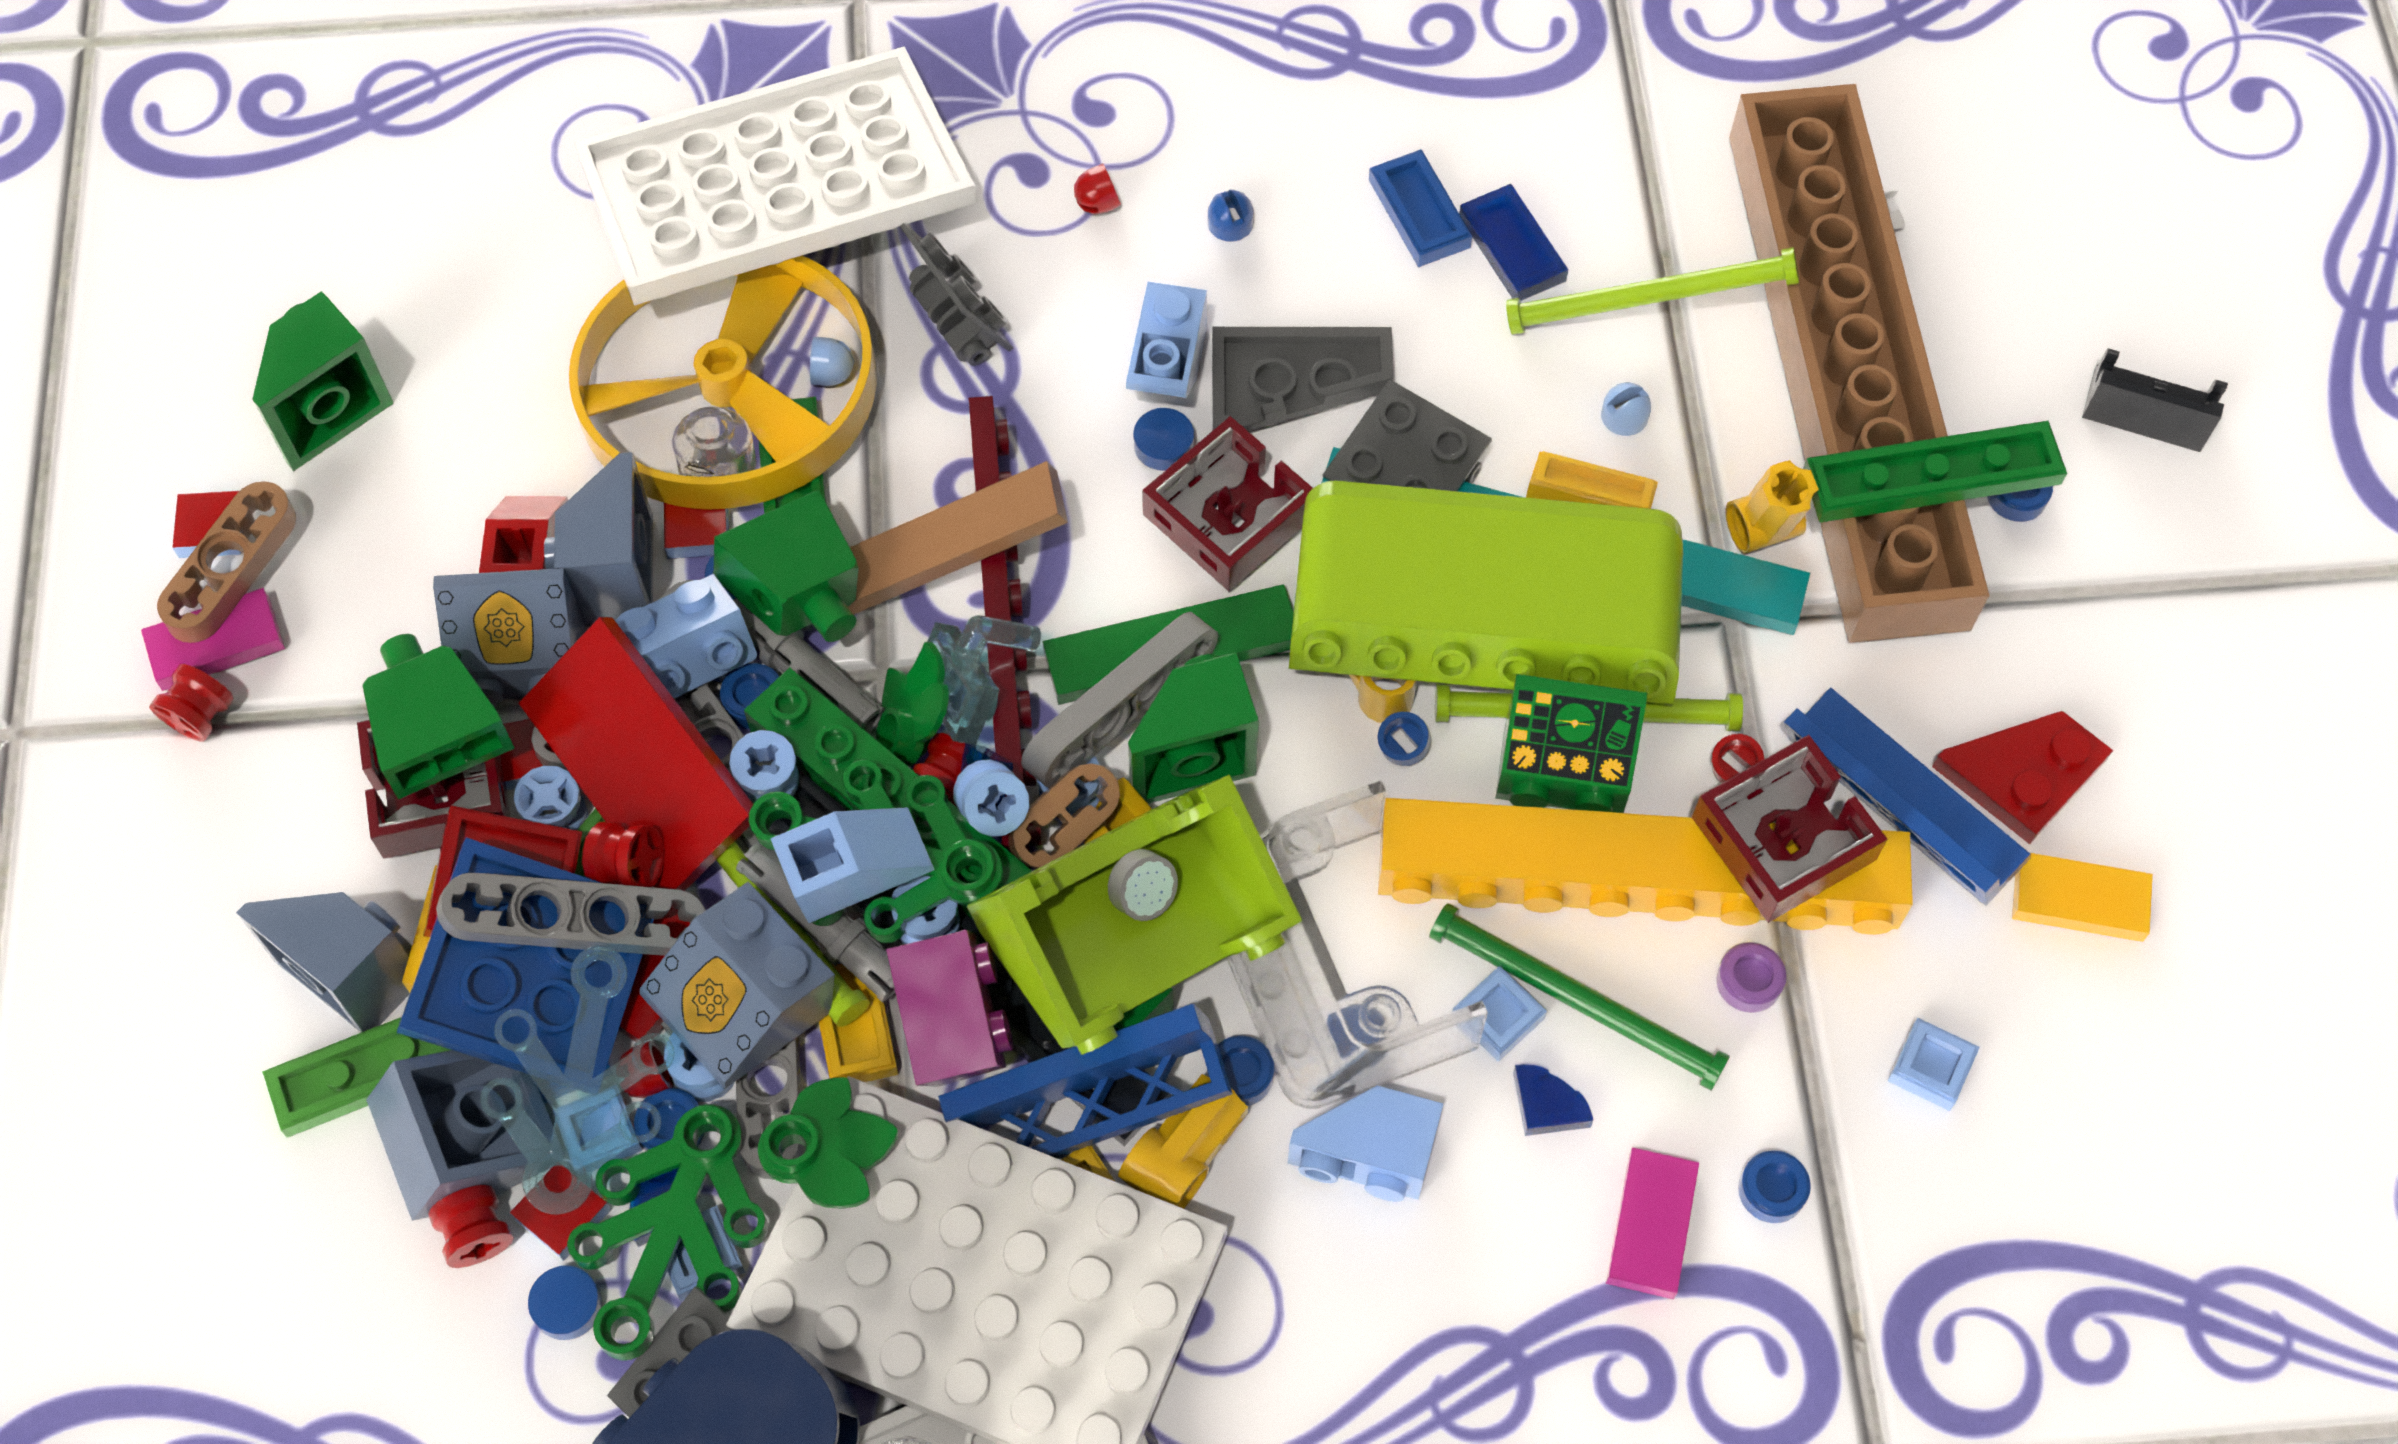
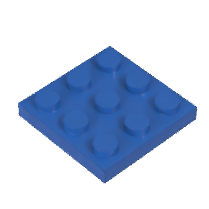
M467 837L461 846L449 880L450 882L453 878L465 873H486L601 883ZM465 891L460 902L452 903V908L462 909L465 915L464 921L475 922L481 911H502L498 925L507 926L506 910L512 895L510 893H502L503 899L498 907L477 904L475 899L476 893ZM541 895L529 896L521 903V916L525 923L532 928L548 929L556 924L558 918L557 908L547 897ZM598 901L591 905L589 919L597 931L611 935L617 934L624 929L625 916L618 905L610 901ZM639 904L641 917L635 932L637 937H643L642 930L648 923H653L654 920L643 918L647 907L645 904ZM436 917L397 1033L595 1095L600 1089L643 954L465 941L454 938L447 933L439 923L438 917Z

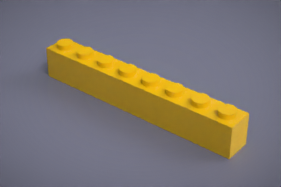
M1386 797L1384 800L1380 834L1378 895L1392 896L1394 900L1401 903L1422 904L1434 898L1458 900V903L1465 907L1478 909L1489 908L1496 905V903L1523 904L1527 910L1538 913L1556 912L1562 909V907L1589 909L1592 914L1601 917H1618L1625 915L1629 911L1655 913L1657 918L1673 922L1686 921L1694 916L1719 917L1722 922L1734 926H1748L1756 924L1760 920L1766 921L1691 817ZM1771 823L1769 825L1773 831L1776 823ZM1881 830L1888 840L1876 861L1772 921L1787 922L1789 927L1797 930H1816L1826 925L1853 926L1854 931L1868 935L1883 934L1892 929H1899L1913 905L1910 832ZM1796 844L1786 848L1791 855L1799 851Z

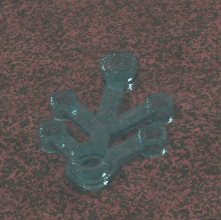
M594 946L582 951L576 957L571 967V982L574 989L580 994L564 1074L537 1037L536 1022L528 1012L520 1009L508 1010L498 1018L494 1028L498 1043L505 1049L515 1053L556 1112L551 1142L549 1143L523 1109V1092L514 1080L505 1077L495 1078L488 1082L481 1092L480 1102L484 1112L494 1119H499L528 1161L522 1175V1186L525 1196L535 1208L548 1214H565L578 1208L590 1194L592 1172L633 1143L650 1141L658 1134L661 1127V1116L654 1105L646 1101H634L623 1108L619 1116V1123L579 1147L585 1117L646 1075L660 1074L666 1071L673 1063L675 1056L674 1046L666 1036L658 1033L645 1034L636 1041L630 1054L592 1079L607 1001L623 989L627 979L625 961L618 952L605 946ZM593 961H604L612 970V978L604 987H593L585 979V969ZM513 1016L524 1018L530 1027L527 1039L517 1044L508 1042L502 1035L503 1023ZM651 1040L663 1043L667 1051L665 1061L657 1067L646 1066L640 1058L642 1046ZM498 1085L509 1086L516 1095L514 1106L505 1112L495 1111L488 1103L489 1092ZM638 1108L648 1110L653 1116L652 1128L643 1135L631 1133L626 1124L628 1115ZM556 1165L564 1166L571 1173L570 1185L561 1192L549 1190L543 1181L546 1171Z

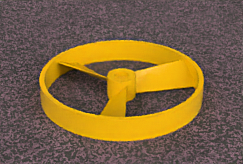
M803 255L778 264L768 265L735 275L737 276L736 283L718 339L707 342L698 349L693 362L695 375L588 385L597 357L608 339L628 317L651 302L648 301L634 306L625 280L623 279L599 301L582 325L574 343L569 366V388L572 403L588 446L597 460L605 467L621 452L602 437L590 421L589 416L699 383L701 393L707 402L717 407H732L774 459L775 463L739 474L697 477L667 473L636 462L647 497L686 508L730 509L754 505L788 494L825 472L840 459L860 434L873 406L877 386L876 360L865 314L852 292L836 275ZM801 287L824 298L837 308L849 321L862 343V364L855 389L844 409L830 426L752 373L750 367Z

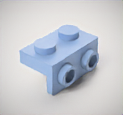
M714 574L701 580L686 582L678 587L674 593L644 607L627 610L615 620L673 698L741 667L757 657V652L739 607Z

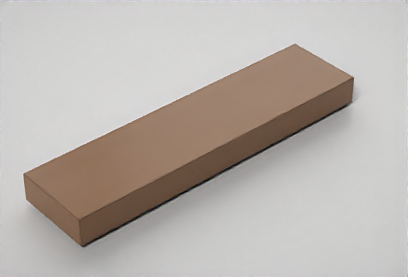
M1045 461L851 546L850 549L857 560L859 571L856 600L848 608L853 614H857L1068 523L1057 470L1048 461Z

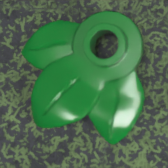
M924 642L913 667L907 675L899 669L888 668L885 677L881 705L885 708V711L878 722L876 740L908 767L913 766L919 757L926 753L931 738L934 737L942 724L948 706L949 689L948 685L943 683L945 679L944 661L939 650L932 642Z
M847 1077L830 1078L815 1082L799 1093L790 1114L780 1116L768 1125L758 1143V1157L764 1171L771 1178L787 1184L798 1183L803 1193L812 1203L826 1208H853L868 1202L870 1199V1190L863 1171L870 1170L885 1159L897 1141L899 1133L895 1125L877 1115L850 1110L852 1090L849 1079ZM793 1144H801L806 1147L805 1153L798 1158L788 1160L782 1157L785 1149Z

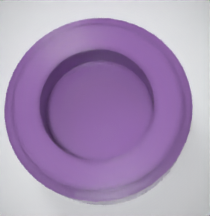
M1758 943L1739 944L1730 949L1724 956L1717 971V987L1722 998L1733 1008L1749 1013L1761 1012L1770 1008L1778 1000L1786 984V969L1778 954L1769 947Z

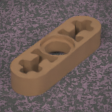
M260 481L242 488L162 591L157 601V612L173 637L182 642L196 643L214 635L290 535L296 524V512L285 491L280 486L272 482ZM273 506L275 514L271 517L260 515L256 520L254 519L253 513L257 509L267 512ZM251 534L256 540L254 543L248 540ZM227 550H239L244 553L242 563L235 570L228 573H216L211 570L214 559L220 553ZM201 580H204L208 584L205 586L204 589H202L201 585L199 584ZM200 604L202 607L201 612L197 615L187 612L181 617L179 614L180 609L184 606L195 608Z

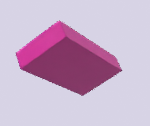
M264 588L246 593L217 632L206 640L196 643L182 642L171 635L163 622L141 629L155 682L162 691L170 689L173 685L171 676L179 664L191 665L211 675L285 649L270 598ZM202 609L190 613L197 615Z
M1632 1147L1628 1157L1606 1284L1674 1300L1678 1292L1699 1162Z

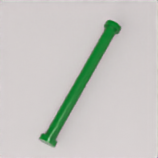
M1447 903L1443 907L1430 931L1429 938L1440 944L1446 939L1496 967L1501 966L1514 977L1702 1078L1700 1085L1710 1091L1713 1090L1730 1055L1719 1049L1716 1055L1706 1051L1459 917V909Z

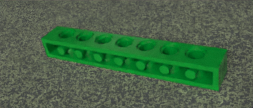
M789 667L744 709L750 733L764 730L773 731L784 736L793 747L796 756V766L847 811L864 810L862 804L851 800L846 792L842 780L845 769L849 764L860 759H867L876 763L885 779V792L893 807H908L924 846L941 850L927 820L914 816L906 801V788L919 775ZM871 774L858 776L853 783V788L857 790L870 788L875 782V776ZM931 789L924 790L917 795L915 802L921 806L931 805L938 798V792ZM948 801L947 806L965 838L984 841L991 845L998 853L1003 865V879L999 888L1032 872L1031 869L993 837L979 833L968 823L958 808ZM967 866L961 870L958 879L964 883L975 882L981 876L982 869L977 866ZM958 904V908L972 919L967 907ZM1169 988L1123 1013L1124 1018L1113 1025L1115 1031L1173 1011V989Z

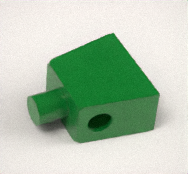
M818 490L714 537L713 574L723 587L776 635L788 636L813 624L825 641L835 642L844 638L855 627L857 619L848 606L856 600L859 571L857 560Z
M409 633L396 635L382 644L380 654L387 669L367 677L362 687L378 763L398 800L515 749L498 712L450 646H439L424 653L417 637Z

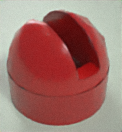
M1103 163L1087 169L1078 176L1074 184V197L1084 212L1097 215L1107 213L1121 206L1116 190Z
M1728 735L1722 738L1714 747L1712 769L1716 778L1723 783L1739 774L1737 770L1722 759L1727 752L1748 769L1764 760L1763 750L1760 744L1748 735Z
M652 1039L631 1047L621 1055L616 1065L617 1077L625 1078L620 1083V1087L623 1092L631 1097L646 1098L673 1087L672 1077L667 1070L664 1056Z

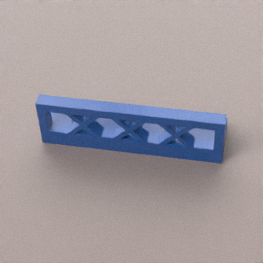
M1830 687L1806 714L1796 708L1784 721L1790 741L1794 743L1809 734L1841 776L1839 782L1895 830L1910 832V842L1985 906L1993 900L2031 859V854L1833 688Z
M1192 1003L1116 1031L1118 1036L1115 1039L1086 1054L1081 1055L1077 1046L942 1094L938 1098L946 1123L958 1119L982 1129L1005 1120L1023 1129L1016 1143L1029 1147L1034 1136H1037L1046 1142L1030 1148L1057 1158L1232 1095V1091L1210 1020ZM1198 1050L1202 1051L1210 1076V1083L1185 1092L1165 1083L1177 1058ZM1159 1065L1153 1076L1143 1072L1145 1069ZM1131 1075L1149 1084L1135 1110L1120 1115L1102 1106L1115 1080ZM1095 1088L1090 1099L1079 1094ZM1160 1091L1172 1095L1171 1097L1155 1102ZM1069 1098L1085 1106L1073 1132L1055 1137L1039 1129L1052 1103ZM1032 1111L1027 1122L1015 1117ZM1097 1113L1109 1118L1092 1125Z

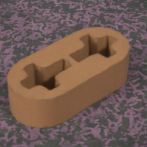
M1093 763L1075 766L1065 772L1029 806L1025 820L1016 830L1009 833L1008 841L1012 854L1026 866L1037 869L1074 850L1117 807L1120 791L1119 784L1113 773L1104 766ZM1077 778L1085 783L1097 779L1102 785V788L1096 794L1098 800L1102 803L1100 807L1096 809L1092 805L1083 806L1071 816L1065 808L1079 794L1077 787L1074 785ZM1057 816L1063 824L1049 838L1051 845L1054 847L1051 854L1044 850H1037L1033 853L1028 852L1025 845L1031 839L1029 832L1026 830L1029 823L1036 827H1042L1049 824Z

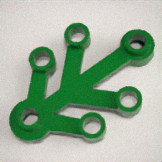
M860 759L847 766L842 780L851 800L862 804L864 810L894 808L885 792V779L876 763L871 760ZM862 774L875 776V782L870 788L866 790L853 788V783L858 776ZM921 775L914 778L906 788L905 797L912 814L919 819L927 820L941 850L925 846L934 867L933 871L924 874V876L930 878L895 899L880 897L873 900L867 906L864 913V922L871 936L879 942L890 943L898 940L905 933L908 921L947 900L968 906L999 889L1002 883L1003 865L998 853L991 845L984 841L965 838L947 806L948 796L943 783L932 775ZM931 789L938 792V798L931 805L921 806L915 802L917 795L924 790ZM770 792L761 796L752 805L749 813V824L758 842L765 848L774 851L775 849L770 839L777 836L770 833V827L774 821L780 818L790 819L792 824L789 830H792L815 820V818L805 816L798 801L785 792ZM967 866H977L982 869V874L975 882L964 883L958 879L961 870ZM844 909L811 923L817 926L832 925L840 919ZM893 910L898 914L895 924L890 928L880 929L874 925L876 917L884 911Z
M714 1104L696 1106L687 1111L678 1120L671 1140L627 1160L612 1159L604 1163L596 1174V1187L603 1199L615 1206H623L632 1202L638 1196L642 1182L674 1169H679L669 1191L599 1224L593 1222L580 1224L569 1235L567 1248L571 1257L581 1268L594 1270L601 1268L610 1260L613 1249L651 1232L624 1298L607 1302L601 1307L594 1319L593 1332L595 1339L603 1351L614 1359L622 1361L635 1359L644 1354L651 1346L655 1335V1326L649 1314L681 1239L699 1278L696 1287H699L707 1295L708 1287L712 1282L718 1279H726L731 1282V1290L728 1295L723 1299L711 1300L724 1312H728L736 1306L742 1293L741 1284L736 1274L730 1268L724 1266L697 1204L698 1197L708 1175L727 1211L724 1216L723 1225L729 1240L737 1247L753 1248L759 1245L767 1235L768 1222L764 1212L757 1204L750 1201L733 1163L742 1146L741 1127L736 1117L722 1106ZM714 1131L720 1134V1141L714 1148L702 1150L697 1147L699 1137L705 1132ZM617 1173L630 1175V1181L622 1191L611 1192L607 1190V1182L613 1175ZM753 1215L758 1218L757 1227L751 1233L741 1235L734 1232L735 1222L740 1217ZM590 1236L602 1238V1246L597 1253L591 1256L579 1254V1246L584 1239ZM632 1322L639 1325L638 1335L632 1342L620 1344L615 1341V1333L622 1324Z

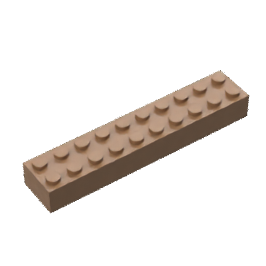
M1856 84L1741 94L1729 138L1758 260L1782 256L1781 249L1794 247L1799 284L1787 286L1786 280L1765 283L1764 287L1805 460L1810 457L1948 436ZM1965 500L1820 523L1849 643L1972 630L1990 595Z

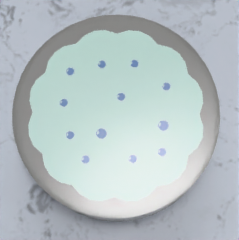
M1138 849L1124 855L1112 869L1108 881L1110 901L1116 909L1135 920L1148 921L1155 919L1163 914L1174 900L1178 886L1176 870L1171 862L1150 850Z

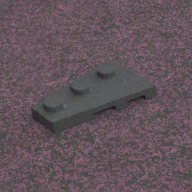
M1212 326V431L1229 416L1234 418L1247 431H1252L1378 395L1389 379L1393 380L1392 327Z

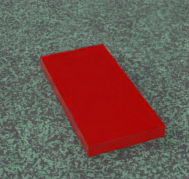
M599 617L518 703L605 822L619 823L625 830L632 825H651L658 830L662 837L665 851L662 872L657 883L653 886L654 888L686 891L750 826L749 813L753 803L613 617Z

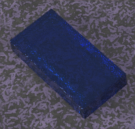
M1511 183L1460 205L1459 214L1470 231L1472 238L1512 299L1520 298V301L1567 281L1569 269Z

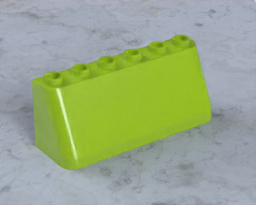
M1327 481L1321 483L1308 493L1304 505L1288 669L1511 690L1514 687L1516 674L1646 692V702L1674 704L1679 680L1683 573L1681 526L1671 514L1657 509L1346 481Z

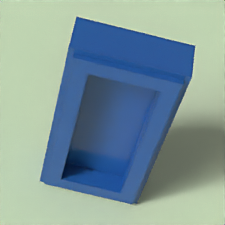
M1422 149L1369 168L1368 180L1418 268L1471 248L1472 235Z

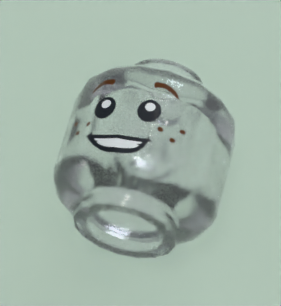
M708 406L699 408L683 417L674 429L671 443L679 475L697 477L725 476L744 473L756 468L757 460L749 424L737 412L723 407Z

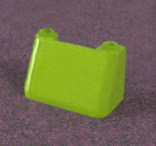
M1230 775L1181 794L966 906L982 937L986 942H989L992 951L1061 1048L1077 1046L1081 1055L1115 1039L1118 1035L1113 1025L1124 1018L1123 1013L1227 956L1245 951L1249 960L1252 961L1273 952L1286 944L1282 932L1303 921ZM1138 849L1150 850L1167 859L1174 866L1178 878L1177 892L1169 908L1157 918L1148 921L1135 920L1114 907L1108 895V881L1112 869L1124 855Z

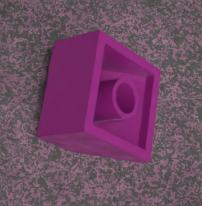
M963 930L886 949L915 1084L917 1086L939 1087L1006 1067L1003 1052L1013 1050V1041L1004 1009L998 1011L993 1009L988 984L998 982V974L989 942L979 944L976 933Z

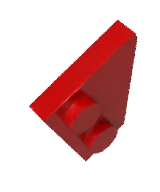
M2059 711L1944 749L1937 756L1932 768L2030 845L2103 766L2114 750L2064 711Z

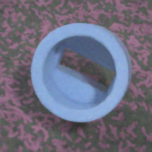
M813 337L810 357L811 385L831 386L842 383L849 377L854 365L851 350L842 341L826 337Z
M1631 382L1615 385L1609 390L1603 401L1601 418L1604 425L1611 432L1622 436H1631L1641 432L1646 427L1651 413V401L1648 393L1640 385ZM1628 400L1617 410L1614 408L1615 405Z

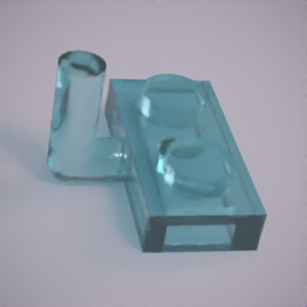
M975 615L967 621L962 633L958 626L935 622L927 642H932L937 647L944 661L945 679L943 683L948 685L949 700L942 724L953 741L976 745L985 723L990 721L995 714L999 689L979 660L986 643L1033 652L1038 648L1041 640L1039 627Z

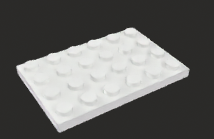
M905 47L574 141L580 164L634 306L651 300L665 298L671 294L711 282L722 281L728 277L768 265L778 264L818 250L835 247L875 233L892 230L903 223L909 224L977 203L975 184Z
M848 1076L847 1078L852 1090L850 1110L877 1115L895 1125L899 1133L897 1141L885 1159L870 1170L863 1171L869 1186L870 1199L868 1202L853 1208H826L812 1203L803 1193L798 1183H795L726 1324L727 1327L732 1329H754L775 1335L812 1353L839 1378L998 1444H1140L1226 1239L1227 1226L957 1119L946 1123L941 1112Z

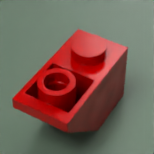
M505 496L485 519L479 573L546 569L544 557L545 538L555 537V512L568 501V497Z

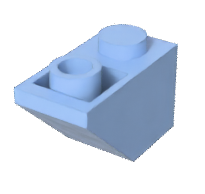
M1147 282L1126 379V389L1184 398L1188 396L1197 380L1207 330V290Z
M908 807L834 811L770 838L793 896L808 923L934 870Z
M1377 1085L1294 1129L1289 1143L1287 1163L1298 1166L1300 1174L1318 1182L1336 1183L1338 1178L1365 1185L1364 1189L1367 1193L1383 1200L1400 1202L1404 1200L1405 1196L1419 1200L1444 1103Z

